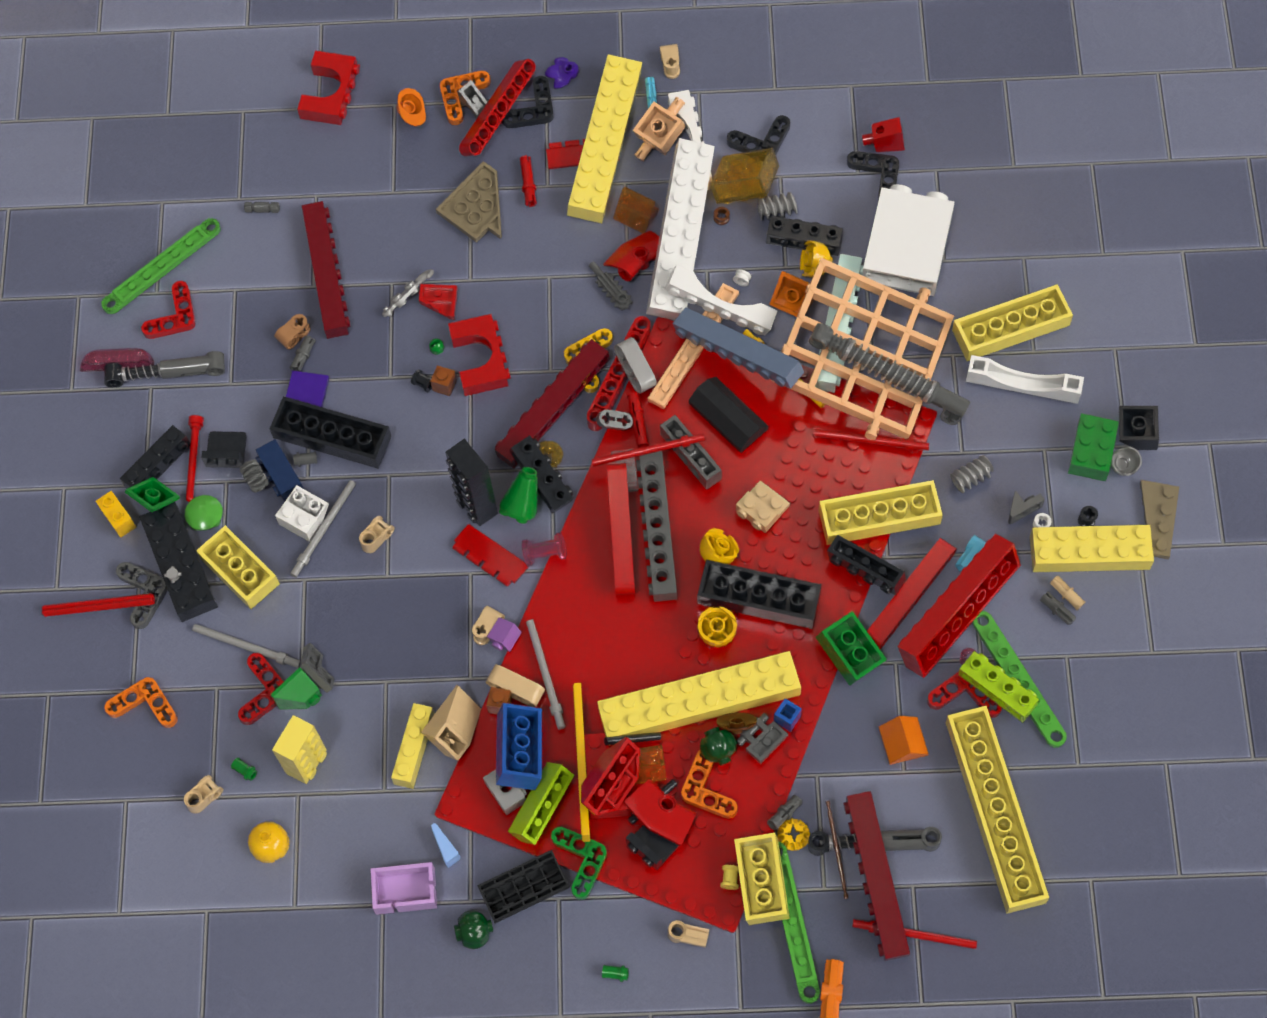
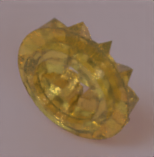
M553 441L539 443L541 446L539 449L543 455L544 451L548 454L552 453V463L550 465L552 468H557L558 464L562 462V448Z

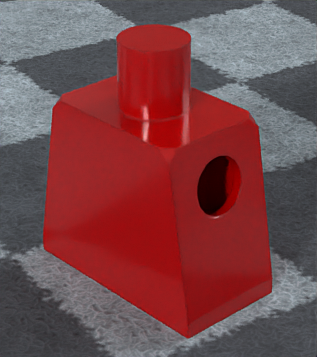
M900 117L874 123L871 125L872 133L862 135L863 145L874 144L876 152L905 150Z

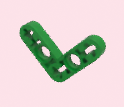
M557 827L551 834L554 845L584 858L571 887L573 896L578 900H584L589 896L607 857L606 847L602 843L590 839V842H584L585 846L583 849L576 850L573 844L577 840H582V835L564 827ZM564 833V837L570 840V845L567 846L568 841L561 839L560 842L557 841L556 834ZM598 848L601 849L603 854L598 855L596 858V863H599V865L592 862L595 856L593 850L597 851ZM592 866L595 869V873L592 876L584 875L585 867ZM580 877H582L585 881H589L590 884L588 882H585L584 890L586 892H581L580 894H577L578 892L575 888L581 887L583 881L582 879H580Z

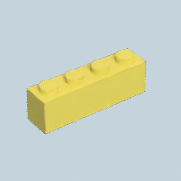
M413 703L391 776L394 785L414 789L428 741L421 732L435 714L433 707Z

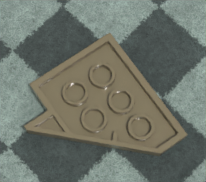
M484 161L436 208L438 215L476 243L488 231L498 238H502L497 170Z

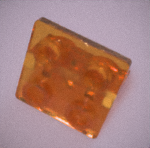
M624 187L613 218L641 233H645L649 221L657 216L659 208L655 207V201Z
M662 745L639 748L641 750L639 756V778L635 784L645 783L650 778L654 782L666 780Z

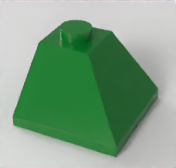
M154 477L125 490L127 495L150 512H154L180 499L178 494Z
M300 667L271 694L276 706L280 710L308 709L310 706L316 705L322 696L319 688Z

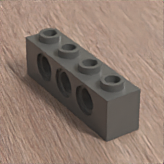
M676 415L660 425V435L666 442L680 439L681 436L685 435L693 436ZM699 442L684 448L683 446L672 448L706 490L722 479L721 468Z

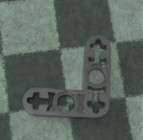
M122 562L116 568V574L120 580L144 590L143 594L152 592L158 596H155V604L151 607L136 606L130 616V621L136 629H144L151 621L168 590L162 577L128 562ZM128 569L133 574V577L128 573L123 575L122 570L126 571ZM146 575L147 580L144 583H138L137 579L139 576ZM161 583L163 587L156 589L155 585H160ZM142 616L144 620L137 623L136 618H141Z

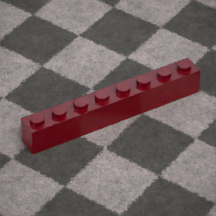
M323 201L302 205L326 337L329 339L349 335L348 327H351L349 316L345 317V312L348 311L346 300L342 301V296L345 295L343 284H339L342 276L340 269L336 268L339 260L337 253L334 254L333 249H336L334 238L330 236L333 233L331 222L328 223L327 218H330L329 208H325Z
M592 339L581 347L580 353L570 359L565 370H561L557 374L556 380L545 388L543 395L534 400L528 412L525 411L521 415L520 421L516 425L511 426L506 437L497 442L495 446L497 457L515 469L518 463L509 452L511 447L529 435L532 439L535 438L539 441L610 360L609 351Z
M871 791L849 795L846 797V802H843L845 814H849L851 822H848L850 834H854L856 842H853L855 855L859 854L861 861L858 863L860 875L864 874L865 883H862L864 894L869 895L870 903H867L870 916L874 915L875 923L872 924L874 935L879 936L880 944H877L879 956H883L884 961L909 956V946Z

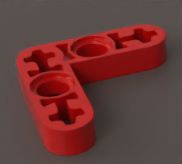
M177 281L172 285L176 314L148 320L142 324L141 330L146 338H159L189 331L195 327L196 321L191 294L186 282ZM179 288H183V296H180ZM183 302H187V303H188V307H187V308H185V309H180V308H179V305H180L181 303H183ZM184 315H187V317H188V319H189L188 324H185V323H184V322H185V317H184ZM167 322L173 323V326L170 329L164 328V325Z
M260 653L251 654L247 659V664L265 687V690L239 709L238 717L244 725L255 723L276 707L271 697V694L276 690L273 685L276 683L279 687L284 682ZM255 659L259 661L263 669L260 670L253 661ZM267 672L273 674V678L270 681L263 680V675ZM261 699H268L269 704L267 707L261 708L258 706ZM255 705L256 709H257L259 712L256 713V711L253 709L252 706ZM244 713H251V718L245 717Z
M959 672L936 687L928 695L927 703L930 708L935 710L941 709L965 691L979 707L987 706L991 718L999 716L1002 707L990 698L987 702L988 697L986 695L978 697L975 694V689L977 688L974 686L970 688L971 684L959 676ZM949 684H955L958 691L950 693L946 687ZM941 690H943L944 696L940 698V703L937 701L933 703V696L938 698L942 695ZM989 703H990L992 706H994V705L997 706L996 711H995V710H991V711L989 710V707H990Z

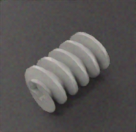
M788 192L787 196L781 193L779 198L777 195H773L772 200L769 196H766L765 201L763 198L758 200V212L761 221L763 215L769 220L770 214L776 217L778 212L782 217L784 216V211L788 215H791V210H794L795 214L798 213L796 201L791 192Z
M981 455L979 459H974L972 463L969 462L966 466H961L959 470H954L953 474L950 473V477L955 487L961 493H965L964 486L970 490L971 482L977 486V479L984 482V475L988 479L991 478L990 472H993V466L986 456Z

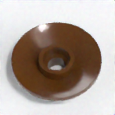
M729 713L717 719L718 727L731 731L733 734H741L743 730L750 729L757 724L756 717L747 713Z

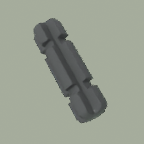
M245 202L244 210L245 212L269 213L271 211L272 213H278L280 205L278 202H271V204L269 202H254V204L252 202Z

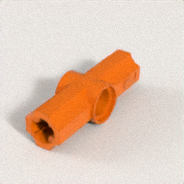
M826 960L824 982H822L820 1001H822L820 1018H839L844 962L840 960Z

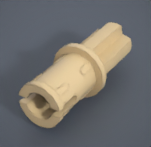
M1056 576L1050 582L1062 595V599L1065 598L1076 611L1086 603L1074 591V588H1070L1059 576Z

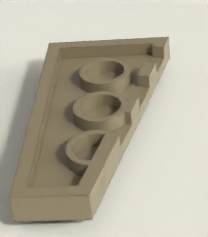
M1141 480L1140 489L1142 491V505L1144 506V521L1151 528L1153 556L1169 559L1179 486Z

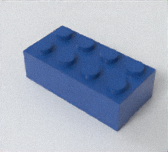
M503 703L497 714L496 785L536 790L542 779V709Z

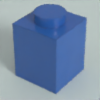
M784 699L774 714V722L791 732L801 717L802 708Z

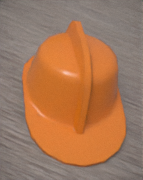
M411 88L401 90L398 94L396 106L398 114L409 125L420 126L424 124L426 113L424 101L420 93Z

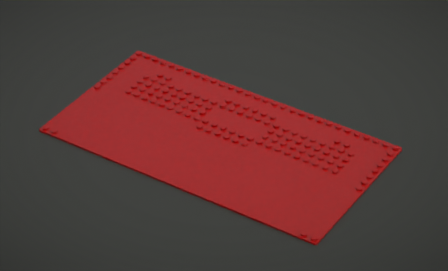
M657 317L642 350L657 383L687 339H682L675 333L676 330L672 324L673 320ZM704 348L665 409L648 401V397L655 386L639 393L640 404L644 409L643 418L649 446L666 442L660 435V425L676 415L692 435L704 433L705 441H701L699 444L722 470V479L706 490L672 448L662 451L677 600L654 602L653 595H649L648 584L652 583V578L647 576V566L650 565V559H646L645 548H648V541H644L643 530H647L646 523L642 524L641 512H645V508L640 506V495L643 494V488L639 489L638 477H641V471H637L636 460H640L639 456L607 463H626L635 594H615L607 464L593 467L591 463L518 626L522 633L511 651H507L501 664L502 667L541 685L545 689L536 708L542 709V770L547 762L561 764L573 773L574 777L536 845L521 842L510 834L508 830L522 806L506 815L483 780L484 776L496 769L497 714L488 712L486 706L489 697L488 693L480 711L471 743L456 764L435 811V816L536 857L552 850L559 866L578 873L584 858L557 847L551 838L552 831L557 827H564L581 834L574 683H581L584 735L605 734L597 701L790 651L801 685V694L787 700L802 708L800 719L791 732L781 727L788 733V737L761 764L746 752V748L750 745L748 742H745L742 746L737 744L735 753L730 757L731 762L721 766L719 762L714 763L704 785L705 789L731 798L737 803V814L733 818H724L684 802L681 794L696 754L700 750V741L705 738L704 733L718 727L717 719L719 717L660 732L661 740L634 743L641 750L639 756V778L626 797L628 798L650 778L660 789L673 779L677 786L668 795L673 796L678 804L696 812L682 845L673 852L658 870L648 867L642 861V857L637 853L633 854L626 847V837L630 832L635 834L643 826L640 820L631 825L627 820L630 816L591 819L589 811L590 839L602 843L607 851V857L596 879L597 881L734 933L744 912L740 876L738 873L737 884L739 887L737 890L721 888L720 883L723 882L724 874L722 866H738L734 839L775 832V830L768 826L767 821L774 816L777 809L784 805L788 799L838 671L815 637L851 611L858 618L871 586L863 580V577L859 575L854 576L841 565L838 567L830 562L827 552L830 545L826 544L819 514V502L910 485L923 450L913 449L912 451L905 450L906 448L816 437L815 429L865 435L870 423L826 404L820 408L808 396L785 386L781 387L771 381V379L766 380L759 373H752L746 367L738 366L730 359H723L717 353L709 352ZM801 365L804 373L800 379L808 384L814 369ZM717 377L768 425V430L741 453L689 404V399L694 391L709 378ZM841 378L840 387L836 386L835 393H828L841 398L847 380ZM630 380L615 411L629 413L630 406L627 395L636 392ZM854 383L848 402L873 412L879 394ZM886 398L880 415L905 426L912 408ZM921 406L912 433L908 439L926 443L937 417V411ZM624 417L620 420H617L618 422H622L623 426L624 424H627V421L624 420ZM633 423L626 430L607 428L594 458L637 449ZM881 428L877 434V437L907 440ZM648 471L646 474L653 475L655 472ZM759 481H762L790 503L788 509L766 533L755 529L746 518L742 519L736 513L738 501L748 491L750 492ZM651 488L648 491L653 493L656 492L657 489ZM658 506L650 507L651 510H657L659 508ZM658 523L652 525V527L658 528L661 526ZM716 528L723 530L722 534L727 537L731 535L735 539L739 547V553L729 565L821 584V594L813 629L731 611L737 623L736 635L733 640L722 647H712L704 643L697 629L700 615L706 609L711 608L710 606L697 604V594L706 563L699 551L700 542L704 535L710 529ZM891 534L852 540L850 542L882 558ZM656 541L653 544L659 546L662 542ZM657 559L655 562L661 564L664 560ZM665 577L657 578V581L663 582L666 580ZM528 620H534L558 704H561L563 710L564 729L558 730L555 718L550 712V701L526 624ZM512 698L511 704L528 706ZM783 700L734 713H747L758 718L764 713L769 718L765 724L769 726L774 721V714ZM758 729L752 736L756 739L762 731ZM733 734L736 740L740 737V734ZM701 755V757H702V764H701V766L704 767V764H705V762H706V759ZM695 771L692 777L699 781L703 779L704 774L701 771ZM692 784L690 792H685L687 793L688 798H691V796H696L694 794V788L696 785ZM504 786L501 791L509 792L512 787ZM525 789L527 795H525V798L528 797L531 791L529 789ZM707 796L704 799V803L707 806H712L715 803V799L712 796ZM719 800L718 806L716 808L717 810H719V806H722L725 808L726 813H728L730 810L733 811L731 804H728V806L725 807L721 805L722 800ZM564 833L556 834L557 841L560 842L561 839L568 841L567 846L570 845V840L564 837ZM577 840L573 844L576 850H581L585 846L582 840ZM600 848L597 851L593 850L595 856L592 862L599 865V863H596L597 856L603 855ZM587 866L583 873L586 876H592L595 873V869L592 866Z

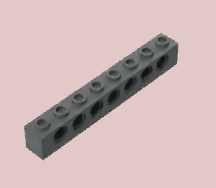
M662 451L641 455L639 456L640 460H636L637 471H641V477H638L639 489L643 488V494L640 495V506L645 508V512H641L642 524L646 523L647 530H643L644 541H648V548H645L646 559H650V565L647 566V576L652 578V583L648 584L649 595H653L654 602L677 600ZM648 471H654V472H655V474H653V475H648V474H646V473H647ZM651 488L657 489V491L653 493L649 492L648 490ZM651 506L659 507L657 510L650 509ZM655 523H658V524L661 525V526L658 527V528L652 527V525L655 524ZM656 541L662 542V544L659 546H656L653 543ZM657 559L664 560V562L661 564H658L655 561ZM665 577L666 580L663 582L657 581V578Z

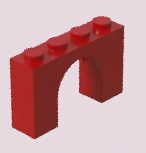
M315 50L311 62L313 75L334 78L341 84L334 94L327 97L302 94L297 108L299 117L304 120L341 125L342 120L346 118L347 104H350V93L355 88V76L359 74L360 65L357 64L356 57Z
M492 314L448 323L453 348L478 343L487 346L492 351L491 358L485 365L459 372L464 395L468 396L508 387L507 379H511L508 368H504L503 363H507L505 353L500 351V347H503L501 336L496 335V331H499L497 320H493Z

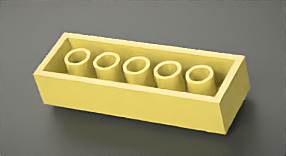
M1057 284L954 320L952 331L966 361H970L971 355L981 357L1070 326L1073 314Z
M934 480L819 502V514L827 545H831L837 535L852 541L939 525L943 516Z
M1150 525L1034 527L1030 534L1033 572L1150 570L1154 562Z

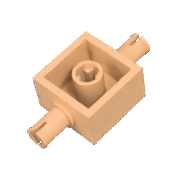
M675 97L668 109L653 101L633 129L635 135L643 141L641 147L634 154L638 159L644 162V159L652 149H656L663 155L667 154L686 127L684 122L676 116L683 105H685L683 100Z

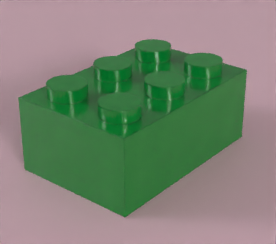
M1081 413L1076 429L1068 474L1106 482L1119 421Z
M853 611L821 631L815 637L849 686L887 660Z

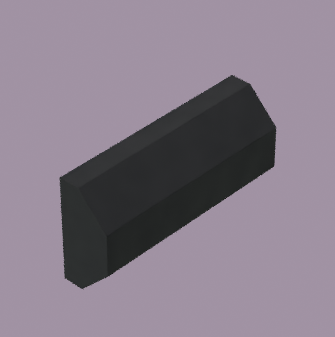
M717 377L709 378L703 382L689 399V404L740 453L768 430V425Z
M552 850L477 885L495 924L570 888Z

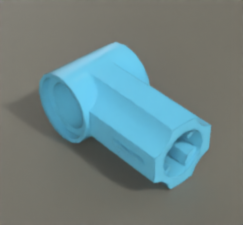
M974 535L968 542L965 552L959 558L955 567L961 572L972 561L974 555L981 551L986 542Z

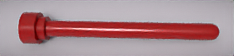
M191 415L188 420V425L191 429L186 488L187 502H190L194 497L199 430H201L204 423V418L199 415Z

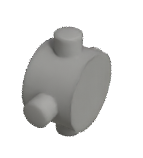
M174 566L164 574V577H168L171 583H175L179 576H182V573L178 572Z

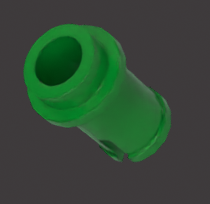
M236 758L231 764V768L243 775L245 780L252 781L257 775L256 768L249 766L240 758Z
M603 965L602 978L618 979L620 982L628 980L629 968H625V965H622V967Z

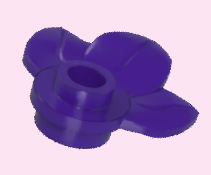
M559 57L554 60L555 65L547 68L545 76L555 79L554 89H559L568 85L570 79H574L578 75L579 67L575 62H569L567 58Z

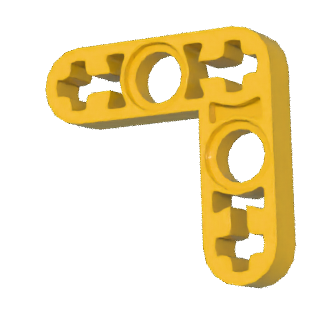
M603 328L568 346L564 350L566 363L568 364L572 356H569V353L572 352V354L577 356L580 353L578 348L581 349L591 339L593 341L596 339L604 349L610 346L613 342L612 332L609 329ZM601 336L608 337V340L601 339ZM597 375L591 381L592 383L594 382V386L587 385L584 390L586 392L594 393L599 389Z

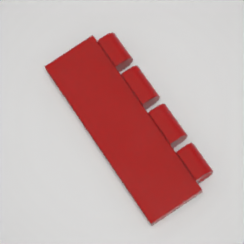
M579 139L565 141V147H562L561 142L549 143L550 149H546L549 170L578 166L585 139H582L583 145L579 144Z
M470 524L454 540L456 543L452 549L462 556H465L469 551L466 556L469 561L478 567L484 562L481 569L492 577L498 574L496 579L507 587L512 582L516 583L529 568L528 564Z

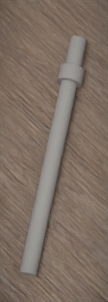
M349 480L303 554L300 553L296 560L297 563L290 573L293 577L297 578L302 568L307 566L310 561L309 557L355 487L356 483Z
M528 620L526 624L550 701V712L555 718L558 730L564 729L563 710L561 704H558L534 620Z
M194 624L192 628L194 632L253 653H260L265 657L276 660V663L287 664L299 668L301 665L300 660L288 657L286 653H277L198 624Z

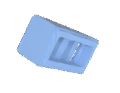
M433 823L431 825L443 860L449 868L460 860V855L438 825Z

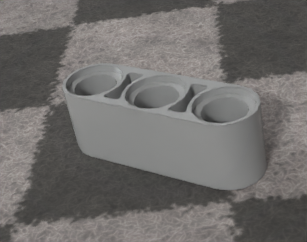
M630 337L614 346L615 354L635 391L642 393L656 386L655 375L636 340Z

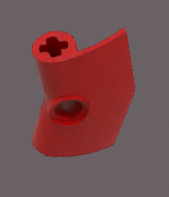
M647 231L623 243L603 263V266L618 268L620 277L625 281H631L640 270H645L649 267L650 260L654 261L656 259L659 236L652 231Z
M651 778L624 801L625 806L647 829L679 846L682 845L696 815V812L678 804L673 796L665 794Z

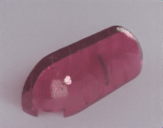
M141 348L98 349L90 351L83 357L80 371H104V366L108 363H119L123 367L134 368L135 365L136 367H142V365L150 366V364L154 365V360L147 351Z

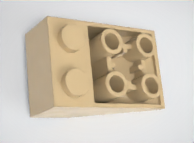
M456 685L421 733L445 756L458 761L471 743L481 708Z

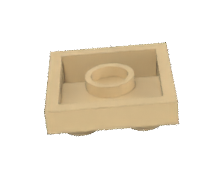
M759 481L750 492L748 491L738 501L736 513L742 519L746 518L755 529L766 533L788 509L790 503L762 481Z

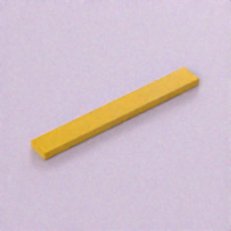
M574 683L581 835L583 842H590L589 810L581 803V785L587 777L581 683Z

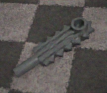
M594 261L591 262L589 267L597 276L595 283L598 284V287H603L602 292H607L606 297H611L610 302H615L614 307H618L620 310L629 309V305L633 302L630 300L631 295L626 294L627 290H622L623 285H618L619 281L614 280V276H611V273L605 272L604 274Z

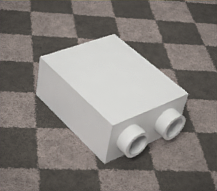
M899 184L892 185L890 189L881 188L862 276L890 288L919 293L920 288L924 287L930 290V296H935L951 224L954 201H949L948 197L940 192H928L926 196L913 194L909 187Z

